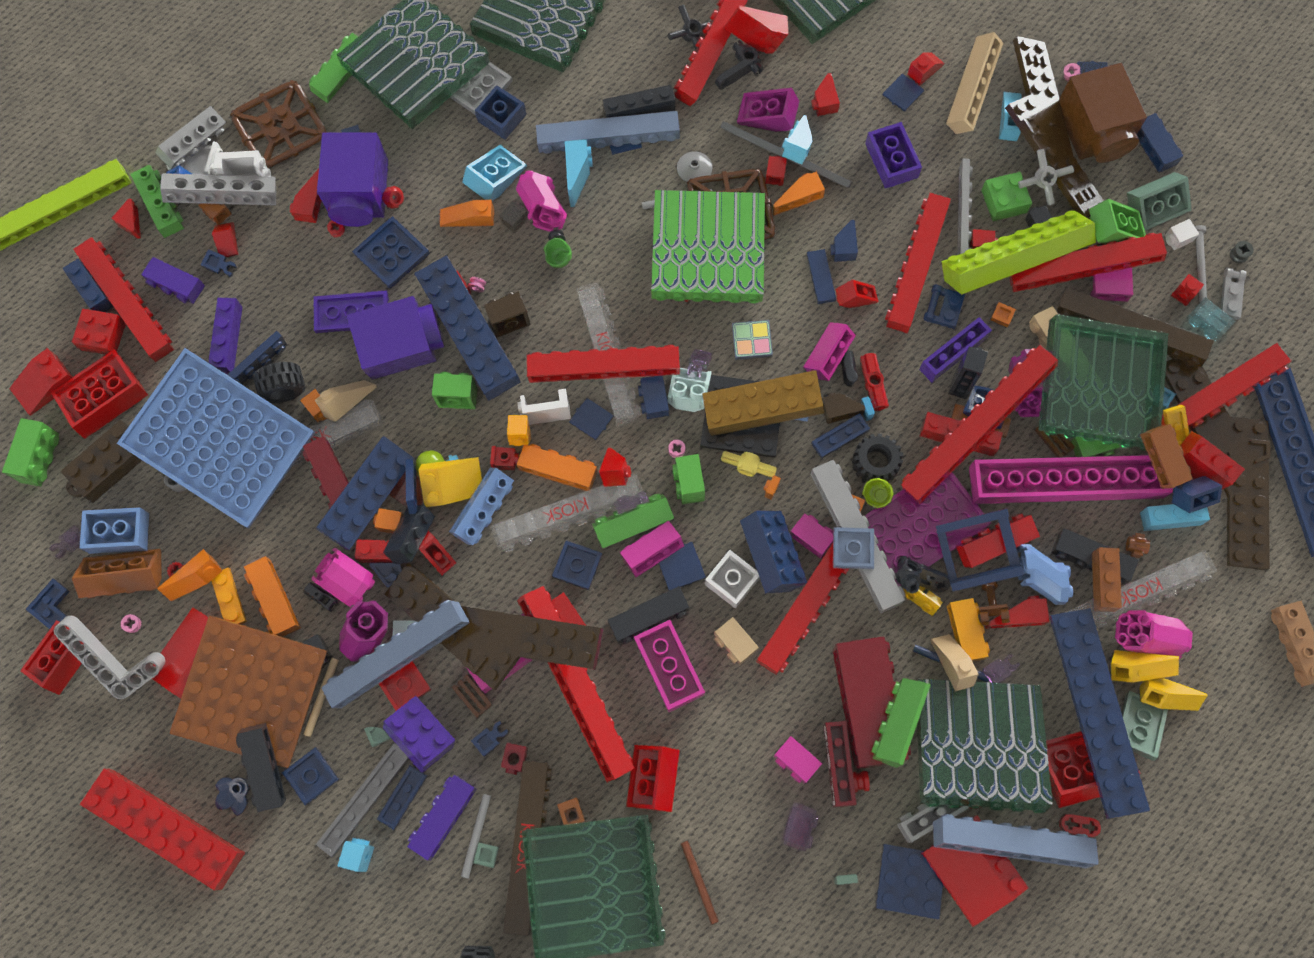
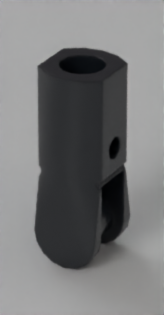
M846 351L841 360L843 381L846 386H852L857 381L858 375L854 352Z
M312 582L308 583L303 590L304 594L330 612L333 611L331 609L334 605L339 603ZM326 597L330 598L325 605L322 603Z

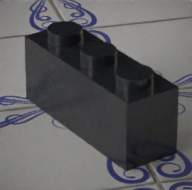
M424 504L417 505V512L414 514H409L408 507L406 508L383 553L394 564L412 562L435 516Z

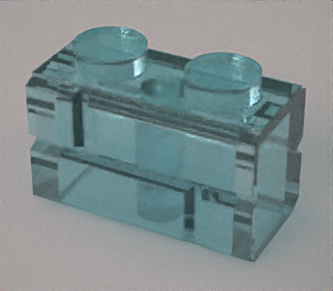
M1206 297L1187 317L1193 327L1201 329L1207 338L1217 341L1235 322L1234 319Z

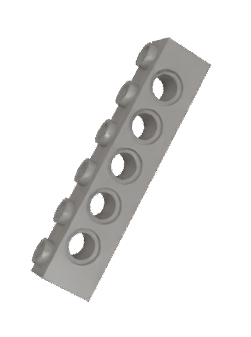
M164 173L161 176L160 189L163 202L276 205L275 177Z

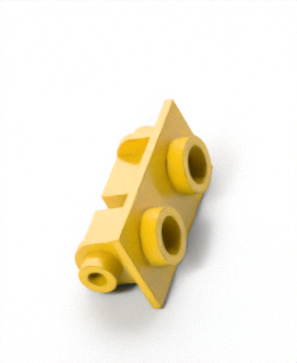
M919 586V590L916 593L907 592L903 588L905 597L931 616L935 614L943 603L940 600L941 598L930 590L927 594L923 593L926 589Z

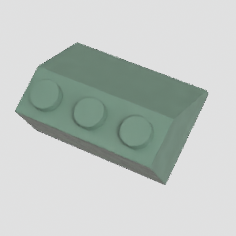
M1176 172L1127 192L1129 207L1139 210L1145 231L1192 211L1188 177Z

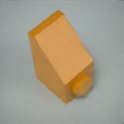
M508 415L507 437L509 445H529L531 431L528 415Z

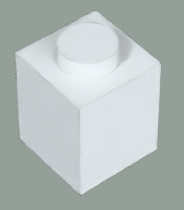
M1188 219L1171 227L1164 236L1166 237L1167 244L1173 250H1176L1193 242L1199 233L1191 220Z

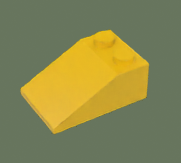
M479 457L421 464L418 470L424 505L426 507L446 505L469 499L482 481Z

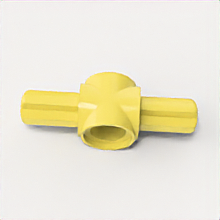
M724 451L721 456L722 462L737 466L738 472L746 476L752 477L759 473L773 478L777 470L775 466L760 462V457L750 452H744L740 456Z

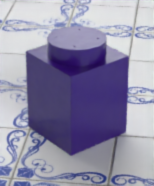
M377 132L322 133L317 193L328 211V217L338 224L351 227L368 225L372 222L373 217H384L385 204L382 197L387 185L388 158Z
M414 296L347 315L361 368L372 380L436 362L434 350L445 347L432 304L420 307Z

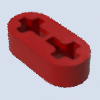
M1067 814L1059 820L1061 830L1069 832V834H1086L1087 837H1096L1101 831L1100 823L1094 818ZM1069 818H1071V822L1077 823L1078 826L1070 827L1069 830L1068 826L1065 825V821H1069ZM1092 822L1091 824L1095 827V831H1091L1090 834L1088 829L1082 828V825H1089Z

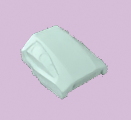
M680 368V375H672L667 402L679 410L696 412L704 409L702 393L708 392L711 372Z

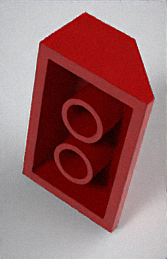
M1192 431L1180 445L1184 452L1183 456L1186 464L1191 469L1192 480L1206 476L1221 484L1222 489L1233 485L1245 470L1204 437Z
M56 620L20 671L42 688L60 695L82 663L56 637L54 629L60 623Z
M634 745L632 759L634 769L631 770L626 807L672 812L680 750L664 746Z

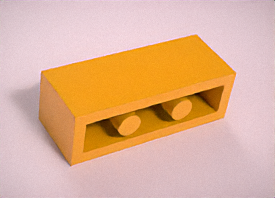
M973 598L950 602L947 605V610L955 641L970 656L972 662L989 657V645L984 641L983 637L985 633L984 626H982L978 618L980 613L978 604L974 603Z

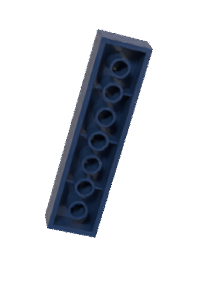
M446 255L415 272L416 278L487 400L489 401L521 383L512 364L448 256Z

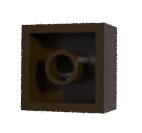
M519 291L508 293L505 297L498 300H490L484 305L496 338L531 325Z

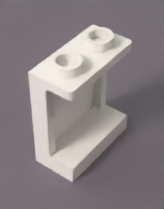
M213 142L212 146L207 145L203 147L201 145L198 148L199 151L192 157L187 156L185 158L186 161L181 165V167L192 174L217 175L214 169L215 153H222L223 150L217 142Z
M259 151L215 153L214 169L217 175L271 177L270 169H267L265 159L261 157Z
M566 389L558 390L560 401L527 405L524 395L520 396L521 402H518L519 414L528 415L529 425L571 419Z

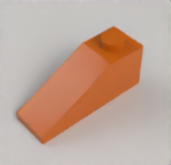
M817 171L804 174L775 202L772 211L773 216L824 197L825 188Z
M472 200L440 209V227L494 226L492 200Z
M203 549L157 589L170 601H173L208 584L222 572V569L217 561Z

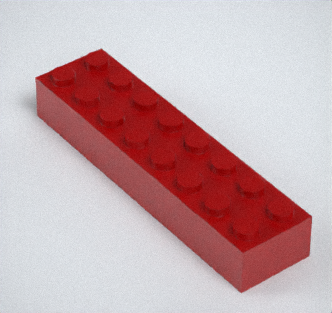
M104 768L79 804L213 890L223 889L245 854L244 851L112 769Z

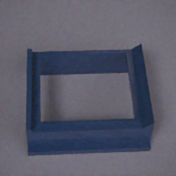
M1008 509L936 526L952 591L1024 575L1008 518ZM998 519L1010 565L957 578L945 532Z

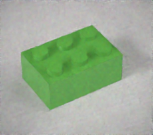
M1106 199L1089 209L1090 220L1095 223L1096 240L1099 243L1106 245L1111 241L1121 242L1130 237L1139 238L1146 235L1140 212L1137 209L1110 199Z
M21 418L2 473L20 483L41 487L47 478L48 466L53 461V451L59 443V433L43 422Z

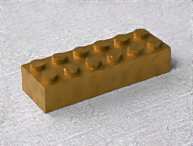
M816 370L702 393L708 430L711 436L824 414Z

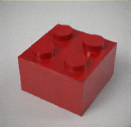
M82 309L71 343L81 351L105 355L113 349L118 351L126 323L118 314Z

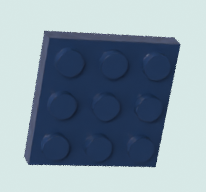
M393 216L352 251L389 289L430 254L429 250Z
M883 844L875 908L939 920L943 883L922 853L924 851Z

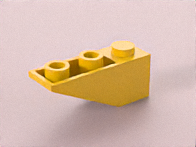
M1114 650L1111 662V679L1114 681L1133 683L1179 675V656Z
M1165 678L1143 681L1139 688L1140 702L1159 709L1199 711L1207 697L1206 693Z

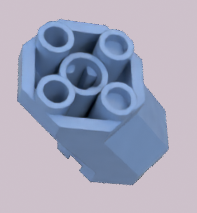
M1021 544L1017 548V553H1021L1019 561L1024 571V575L1018 576V580H1023L1020 583L1022 587L1030 586L1055 605H1064L1068 602V597H1073V587L1069 584L1071 576L1069 566H1065L1063 562L1055 563L1030 544Z

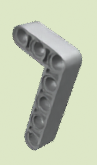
M75 616L65 617L54 629L56 637L117 699L128 697L155 677L166 662L165 657L161 653L153 652L127 671Z

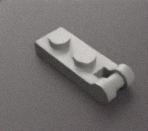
M1232 268L1225 269L1220 317L1236 320L1241 318L1246 271H1233ZM1231 278L1237 279L1236 282H1231Z

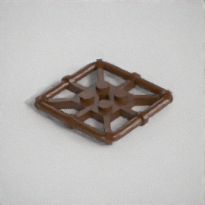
M294 80L286 82L264 94L263 92L260 93L257 98L237 107L230 113L232 122L242 138L241 141L249 151H257L253 143L266 137L269 143L263 158L267 168L292 156H298L299 152L319 143L322 140V133H327L324 124L315 111L316 107L309 101L302 87ZM288 90L284 103L272 109L267 100ZM296 91L305 107L292 113L289 107ZM261 103H264L268 112L258 117L242 114ZM310 114L318 130L301 127L297 120ZM240 120L256 123L261 130L249 136ZM278 122H282V127L280 128L278 126L275 127ZM300 133L314 136L295 147L290 140ZM286 141L290 149L270 159L274 147Z
M760 169L734 172L722 171L720 174L691 178L687 182V191H695L694 189L698 191L713 192L703 186L702 183L723 181L725 190L716 192L747 193L754 182L758 180L760 193H765V218L767 226L764 225V240L773 238L775 235L771 211L772 202L768 197L765 178ZM750 177L743 188L730 189L729 179Z

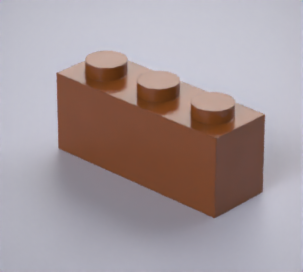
M1171 424L1160 425L1140 434L1162 489L1174 488L1192 480L1191 469L1186 464L1183 449L1178 444L1176 432Z
M1099 547L1092 552L1094 611L1115 612L1122 608L1119 548Z

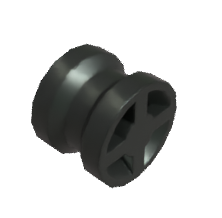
M1240 241L1231 249L1230 258L1235 263H1244L1253 254L1254 248L1249 242Z

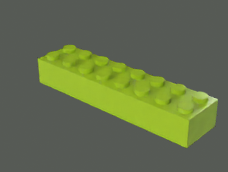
M1075 210L1068 211L1064 215L1052 217L1046 222L1034 224L1025 230H1018L1012 235L1000 237L991 243H984L978 248L968 249L962 254L953 255L941 261L944 281L961 295L1096 243L1095 223Z

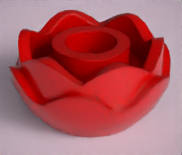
M391 186L387 187L383 192L382 200L388 208L395 209L402 205L404 195L399 187Z

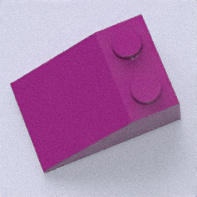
M792 88L744 93L737 124L775 132L790 131L794 127L799 99Z

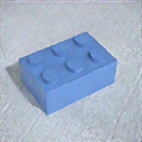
M142 508L82 511L80 549L89 554L147 551L149 513Z

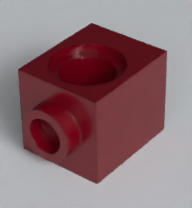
M506 743L501 767L506 769L505 773L517 775L518 771L522 772L523 761H526L528 747ZM513 754L519 755V762L516 765H511L509 762Z

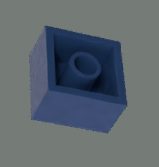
M497 85L475 109L477 121L504 140L527 115L525 104Z

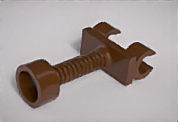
M997 581L981 585L982 589L987 591L989 606L979 607L982 626L990 625V616L1001 615L1002 623H1009L1008 605H997L995 590L998 588Z

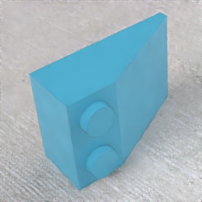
M587 140L565 141L567 186L571 207L575 206L590 174L589 167H593L591 147H587Z
M499 145L466 166L462 183L483 199L493 201L509 187L527 165L503 146Z

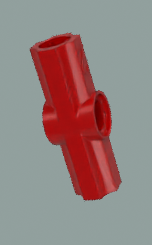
M873 353L860 356L865 389L868 391L874 411H882L888 408L889 404L883 384L884 377L880 372L877 356ZM870 380H876L878 384L874 385Z

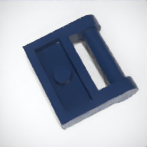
M933 285L931 289L932 296L928 310L924 313L923 320L955 329L965 294L961 295L959 292L945 289L940 285ZM939 295L944 296L940 314L935 316L934 312Z

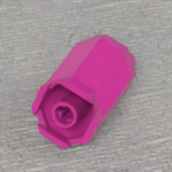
M529 170L525 174L520 175L516 191L529 211L528 219L533 220V225L536 228L548 232L553 231L556 227H558V230L562 229L567 214L554 194L555 186L553 185L552 178Z
M333 548L334 553L326 554L316 567L315 572L318 574L317 577L313 576L312 580L344 604L351 607L363 600V594L366 590L372 588L375 580L372 579L373 574L337 548Z
M1129 610L1127 613L1121 614L1116 622L1115 638L1127 651L1179 656L1180 659L1183 657L1181 655L1184 652H1188L1192 648L1193 633L1177 618L1148 613L1144 610Z

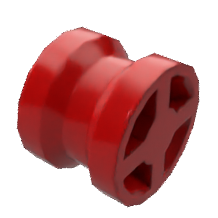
M853 772L855 792H858V790L870 791L868 772Z

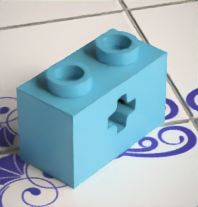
M359 838L345 841L338 867L356 872H367L374 847L369 845L370 841Z

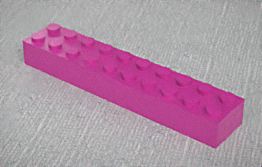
M1149 455L974 460L969 466L973 504L1164 499L1173 493L1172 488H1161Z

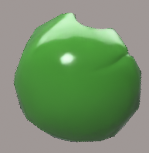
M554 238L549 240L544 246L545 260L550 266L562 268L568 265L572 258V251L563 239Z

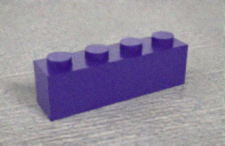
M217 298L208 362L226 375L235 367L243 308L236 298Z
M978 317L925 359L919 370L931 383L963 358L969 346L978 347L987 340L992 330Z
M456 775L446 780L443 785L444 791L441 795L438 794L431 804L433 808L429 813L426 812L420 820L422 825L418 831H413L408 839L410 843L407 847L427 861L433 859L477 790Z

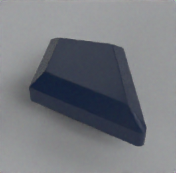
M369 564L386 587H390L402 571L400 564Z

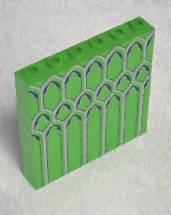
M655 190L652 299L658 301L674 299L675 301L693 300L695 302L711 300L712 302L730 301L732 303L748 301L749 303L762 302L764 295L765 193Z

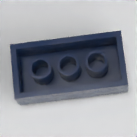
M755 511L740 520L765 593L791 592L807 583L805 572L800 564L798 553L795 550L792 536L789 533L782 511Z

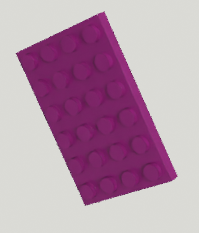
M951 473L920 505L908 493L902 490L893 496L891 503L886 507L875 508L866 514L865 517L869 522L868 528L874 529L879 550L883 551L886 555L888 568H892L894 573H896L898 559L902 556H907V558L909 557L911 560L928 567L943 558L936 531L937 525L984 513L977 504H973L972 497L955 475ZM991 522L945 532L950 552L956 549V545L961 544L962 539L975 536L979 531L988 527ZM895 579V582L898 585V587L901 586V584H899Z

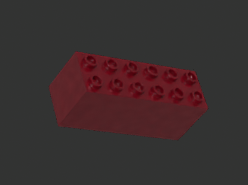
M885 636L837 643L832 652L854 769L888 765L873 759L874 753L871 750L875 740L879 741L881 733L878 732L882 720L886 721L888 716L885 713L889 701L892 702L895 694H892L896 681H893L892 676L895 673L894 664L892 661H889L888 656L891 652L890 644L888 641H885ZM910 746L904 761L909 760V755H911Z

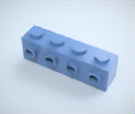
M489 468L449 533L468 545L476 544L482 537L481 532L484 527L491 523V516L494 511H498L501 507V500L512 490L514 480L497 468Z

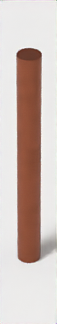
M685 841L681 843V847L712 925L719 922L689 842Z

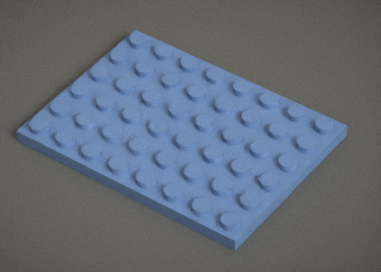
M184 348L117 444L246 528H250L303 451V445L310 441L315 432Z

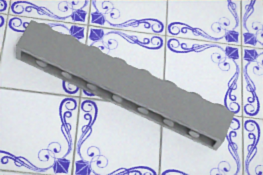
M831 460L813 468L811 476L836 526L840 528H868L869 522L865 516L861 515L859 502L856 498L853 499L850 493L852 491L847 481H844L840 465H836L834 460ZM874 534V569L858 570L881 614L901 605L905 601V593L902 587H898L896 584V575L892 568H888L886 555L883 551L879 550L877 546L878 540Z

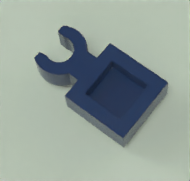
M209 249L201 263V267L216 274H219L222 270L229 277H232L233 274L227 271L228 268H237L234 262H225L227 259L225 256Z
M501 721L495 723L491 732L486 728L471 740L483 757L500 745L497 740L499 737L508 735L509 731L507 729L502 733L498 732L499 726L502 725Z

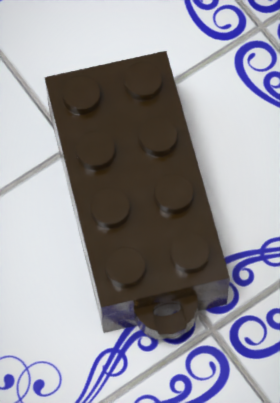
M119 420L60 471L68 479L66 490L71 496L76 498L83 496L94 503L142 461L117 444L129 427L124 422Z

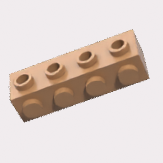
M1302 601L1271 610V619L1278 627L1280 632L1279 639L1287 650V659L1294 667L1295 679L1300 683L1301 687L1314 684V630Z

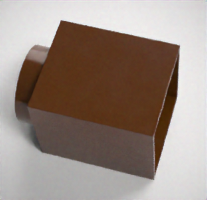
M1122 62L1071 76L1059 102L1069 138L1079 160L1094 156L1097 162L1106 163L1119 159L1131 152L1139 143L1137 133L1147 119V116Z

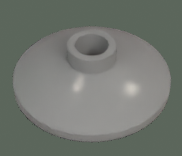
M688 152L679 159L677 172L682 180L688 182L691 178L711 175L712 162L708 156L701 152Z

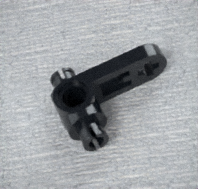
M741 40L733 44L732 49L736 51L735 57L739 63L717 77L715 85L720 90L728 87L751 71L755 76H758L757 71L759 74L763 72L764 67L761 66V59L754 47L743 44Z
M902 556L898 559L897 572L895 573L896 581L907 592L916 593L919 590V586L937 593L949 589L950 580L947 574L913 561L909 557L907 558V556Z

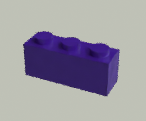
M152 257L141 274L146 280L145 283L152 288L157 286L161 288L163 293L169 296L174 294L183 303L188 301L194 304L205 287L199 278L155 257Z

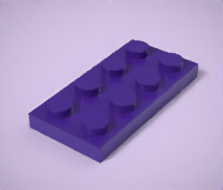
M375 291L314 296L315 333L350 331L347 315L389 303L388 292Z

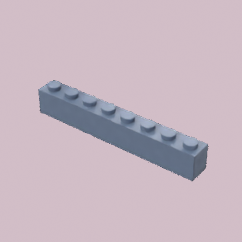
M677 111L536 125L539 153L543 152L546 154L552 151L565 152V141L587 140V147L604 148L610 145L619 147L627 143L637 145L642 142L656 143L662 140L674 141L680 139Z
M447 600L441 603L439 609L426 613L423 616L424 619L410 624L403 633L392 636L390 642L377 646L375 652L361 657L357 664L346 667L339 676L328 679L327 684L321 688L331 708H343L469 624L470 622L459 602Z
M949 814L941 815V818L933 821L934 847L1080 868H1090L1098 865L1096 839L1088 838L1086 834H1076L1073 836L1069 835V832L1066 831L1052 833L1049 829L1045 828L1032 830L1030 826L1012 827L1010 823H1000L998 825L993 824V821L990 820L977 822L973 821V818L970 817L956 819L953 815Z

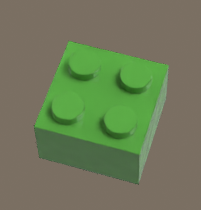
M1021 172L985 181L981 191L992 221L1026 214L1030 209L1032 201L1027 188L1020 189L1018 186V181L1023 180Z
M440 372V374H434L432 397L438 408L475 409L478 388L473 376L468 373L454 375L449 372Z
M699 454L676 457V464H672L674 481H678V483H675L677 500L681 499L682 505L705 501V488Z

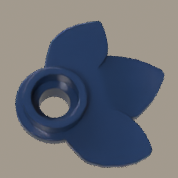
M225 777L220 779L215 784L217 790L220 791L215 799L216 808L224 810L231 807L234 814L239 816L244 812L248 804L246 795L250 787H248L246 779L242 777L234 779Z

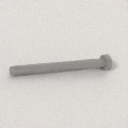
M1197 225L1195 228L1199 233L1196 237L1198 280L1204 284L1199 291V302L1205 304L1207 302L1203 234L1206 233V226Z

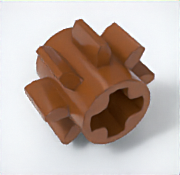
M1135 533L1132 537L1129 536L1127 538L1125 549L1131 552V557L1140 558L1143 554H1148L1150 540L1145 538V534Z

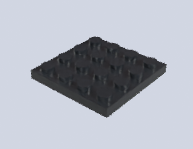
M711 375L708 392L760 381ZM705 412L700 447L737 453L750 452L758 456L775 458L780 422L711 436Z

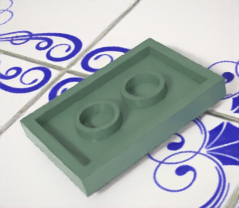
M1129 691L1125 697L1122 717L1133 753L1155 761L1158 758L1168 709H1159L1140 702V695Z

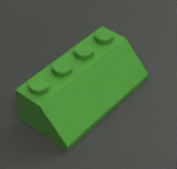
M902 678L899 682L895 683L892 694H895L892 702H888L885 710L888 716L886 721L882 720L878 730L881 736L879 741L875 740L871 750L874 753L873 759L895 768L903 765L931 684Z

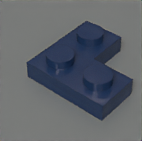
M52 579L29 604L26 610L47 628L51 629L56 620L61 622L67 617L57 606L70 591L57 580Z

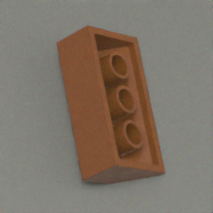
M161 548L83 558L72 577L78 597L94 598L101 595L112 596L118 593H133L135 591H152L157 589L162 579Z

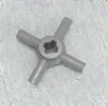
M1040 149L1037 150L1040 168L1036 171L1035 177L1018 181V186L1021 189L1037 184L1039 187L1044 188L1047 205L1055 203L1052 186L1055 184L1057 177L1073 173L1074 168L1071 165L1055 170L1053 167L1047 166L1045 151Z

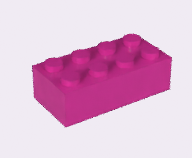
M671 620L634 636L636 645L668 712L705 695V691Z

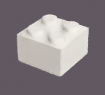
M729 550L705 579V585L736 609L760 577L757 570Z

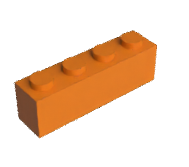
M536 444L524 445L517 462V467L520 471L591 492L598 472L597 466L591 461H578L576 457L566 455L565 457L552 449H548V451L543 450Z
M265 556L244 566L246 571L244 574L245 579L249 584H252L254 589L251 591L256 601L259 600L261 605L259 611L262 617L266 618L269 623L266 625L269 633L284 637L300 629L301 627L272 561Z

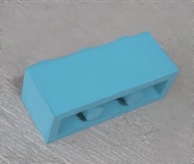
M1170 504L1150 506L1140 512L1144 531L1200 526L1210 520L1207 507L1188 513L1178 506Z

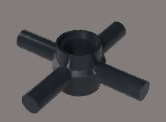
M683 4L678 9L685 24L682 30L668 33V39L674 40L682 37L685 41H692L696 50L697 47L695 45L701 31L711 21L701 24L698 20H690Z

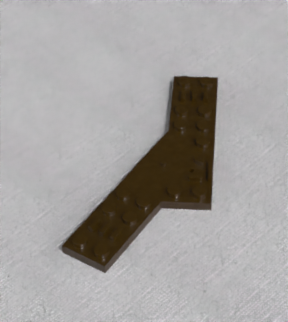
M1016 36L1013 39V44L1026 97L1009 103L1005 109L1036 155L1037 150L1044 149L1047 166H1051L1055 170L1073 166V173L1057 177L1055 183L1072 208L1090 220L1089 209L1104 200L1073 155L1045 42Z

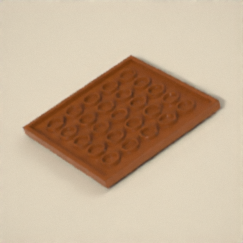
M209 616L169 734L242 755L241 748H238L236 744L237 733L242 728L266 723L277 765L289 768L328 651Z

